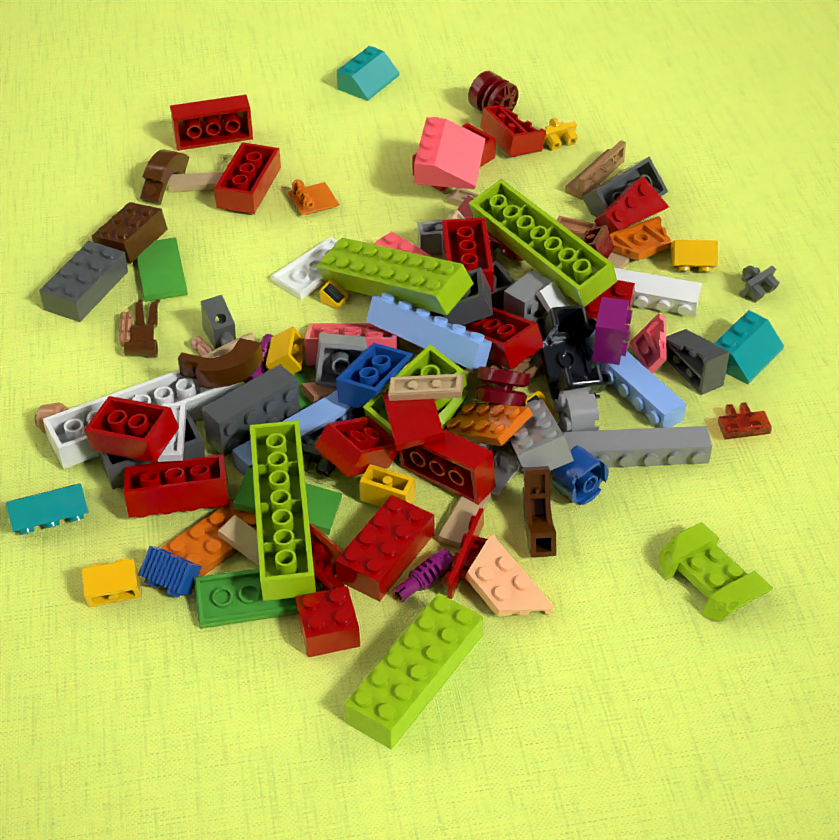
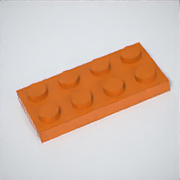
M470 402L462 407L461 412L456 417L446 423L444 429L459 437L466 438L472 443L502 446L533 413L529 407Z
M233 499L229 502V505L222 506L161 548L200 565L202 569L198 577L204 576L238 552L237 549L218 536V531L234 515L257 531L256 514L233 508Z

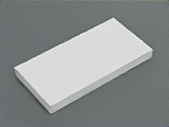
M332 237L326 239L271 275V282L297 299H304L326 284L316 266L323 256L335 246L337 240Z

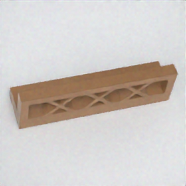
M621 140L612 149H607L565 186V193L582 200L583 195L596 188L624 162L626 142Z

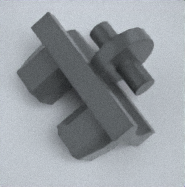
M751 265L745 267L742 271L743 277L741 279L743 282H746V288L740 291L739 295L742 298L749 295L757 302L766 294V291L761 286L769 293L774 291L780 284L773 276L777 269L772 265L760 273L758 267L755 268Z
M319 435L316 441L309 439L308 445L302 444L304 471H308L310 463L315 462L317 463L316 473L328 477L333 467L336 466L331 461L324 459L321 453L314 447L321 436Z

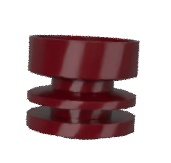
M490 70L480 73L473 80L468 93L470 105L482 112L484 107L501 105L513 111L519 97V90L516 85Z

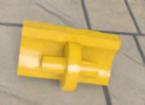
M556 118L550 119L549 126H545L546 135L543 146L548 145L553 151L561 147V140H565L569 146L575 144L578 139L575 132L577 128L576 122L564 124V122H559Z

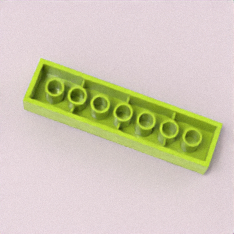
M503 179L498 180L469 202L473 218L485 217L488 232L543 276L555 281L559 289L579 305L585 307L617 282L612 262Z
M343 237L335 243V246L323 256L316 266L326 283L333 279L345 290L369 296H381L382 293H389L394 295L398 301L403 300L412 303V307L426 309L443 315H448L474 284L461 263Z
M299 420L250 425L260 583L263 601L295 598V596L315 593L316 587Z

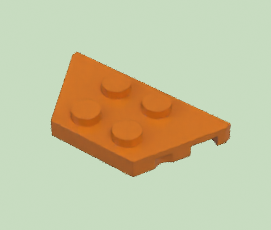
M658 216L611 233L610 236L614 245L612 252L639 261L670 249L671 240L666 234V228L661 225V217Z

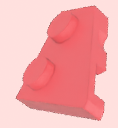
M660 313L629 342L639 362L652 374L667 360L666 318Z

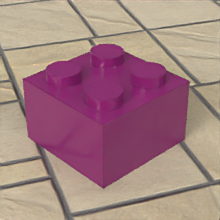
M601 298L595 328L592 361L620 365L621 356H626L628 343L624 341H629L630 325L627 324H631L633 311L628 310L629 300Z

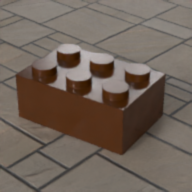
M129 202L117 214L113 215L107 223L101 226L92 235V239L95 243L125 252L126 262L131 264L146 248L164 234L168 228L161 208Z

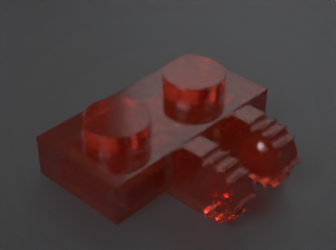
M746 402L739 405L740 414L736 413L733 404H727L725 407L726 416H719L718 425L725 440L771 434L772 426L765 411L751 412Z

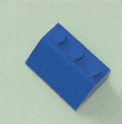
M372 343L336 378L338 402L360 408L375 397L390 382V378L395 377L414 358L413 353Z

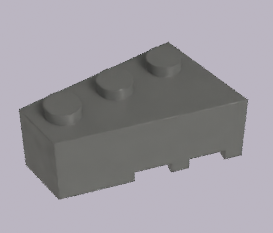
M687 329L666 336L667 361L701 395L724 386L729 351Z

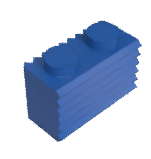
M149 546L138 575L146 578L144 583L159 588L161 585L166 588L165 592L167 594L180 598L181 594L191 595L195 585L194 577H198L202 567L160 547Z

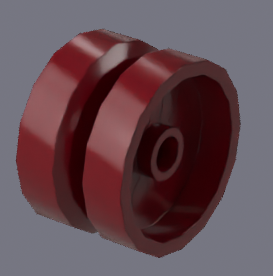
M479 366L477 378L480 381L491 383V387L477 386L475 388V400L489 402L488 404L526 406L527 395L524 392L513 390V386L523 388L529 386L530 374Z

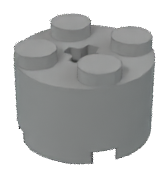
M590 387L561 391L558 399H554L555 413H559L560 422L558 426L562 433L599 430V426L595 427V420H599L598 404L594 393L589 394Z

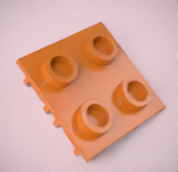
M296 179L293 181L292 191H288V195L301 216L340 206L326 182L304 187L303 181Z

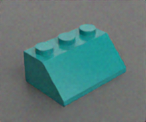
M368 46L337 70V87L342 92L368 101L399 76V71L384 51Z
M750 310L714 343L730 352L726 374L746 384H749L784 349L782 341L769 320Z
M81 483L6 502L13 532L19 531L20 535L34 532V527L44 524L45 529L60 525L59 520L69 518V522L84 519L85 513H89Z

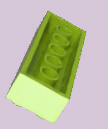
M438 593L344 703L346 724L392 750L482 638L483 616Z

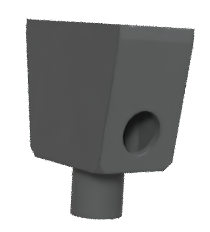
M218 295L202 300V326L214 349L235 340V322L223 296Z

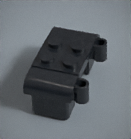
M583 305L553 307L547 316L536 319L544 344L540 348V353L553 402L554 399H558L561 391L586 387L591 388L589 394L594 393L596 399H599L600 395H596V393L604 391L611 381L610 375L606 372H601L598 364L593 369L591 367L585 338H589L593 334L597 321L593 318H587Z

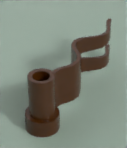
M155 299L151 303L147 324H145L143 300H138L136 303V321L131 329V342L124 343L125 356H158L157 339H154V328L158 325V304L160 299Z

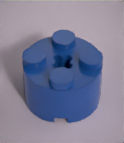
M576 445L570 451L574 461L552 470L554 471L552 484L555 489L575 504L580 503L584 505L592 501L601 492L602 489L599 486L602 480L606 483L609 470L602 461L586 449Z

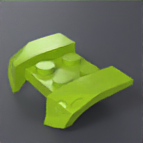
M701 522L673 537L662 548L658 564L665 580H669L677 570L708 599L701 615L720 622L746 604L772 591L773 587L756 571L747 574L717 546L719 537Z

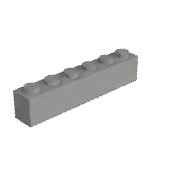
M707 426L563 432L570 451L573 447L579 445L602 461L608 468L709 463L712 450Z

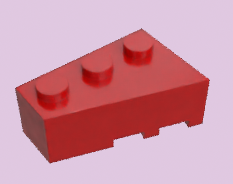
M501 105L483 108L480 128L485 133L496 138V144L509 157L542 151L546 130L542 128L540 130L535 129L530 121L523 122L519 120L517 114Z
M643 176L632 182L594 222L598 226L607 225L608 231L611 234L666 210L669 206Z

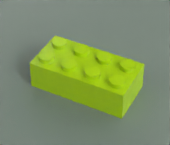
M431 344L395 376L462 374L463 388L467 385L464 370ZM389 382L375 397L363 406L366 417L372 418L393 437L382 394L389 391ZM453 398L434 399L437 411L439 412Z

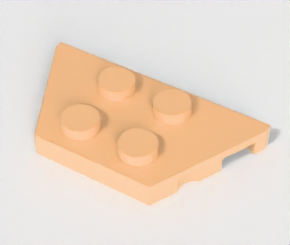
M493 534L490 535L465 577L496 616H510L511 614L519 616L529 615L531 611H543L544 614L552 613L554 609L553 604Z

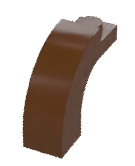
M166 149L157 151L151 157L142 177L145 179L140 199L161 205L169 178L172 174H185L189 156Z
M239 338L234 348L220 357L206 358L183 352L178 357L180 375L197 379L198 387L220 388L237 384L250 377L263 361L261 342Z
M549 466L523 467V509L530 556H556V530L551 513Z

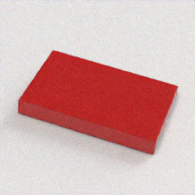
M388 392L382 393L397 451L445 438L434 399L389 401Z

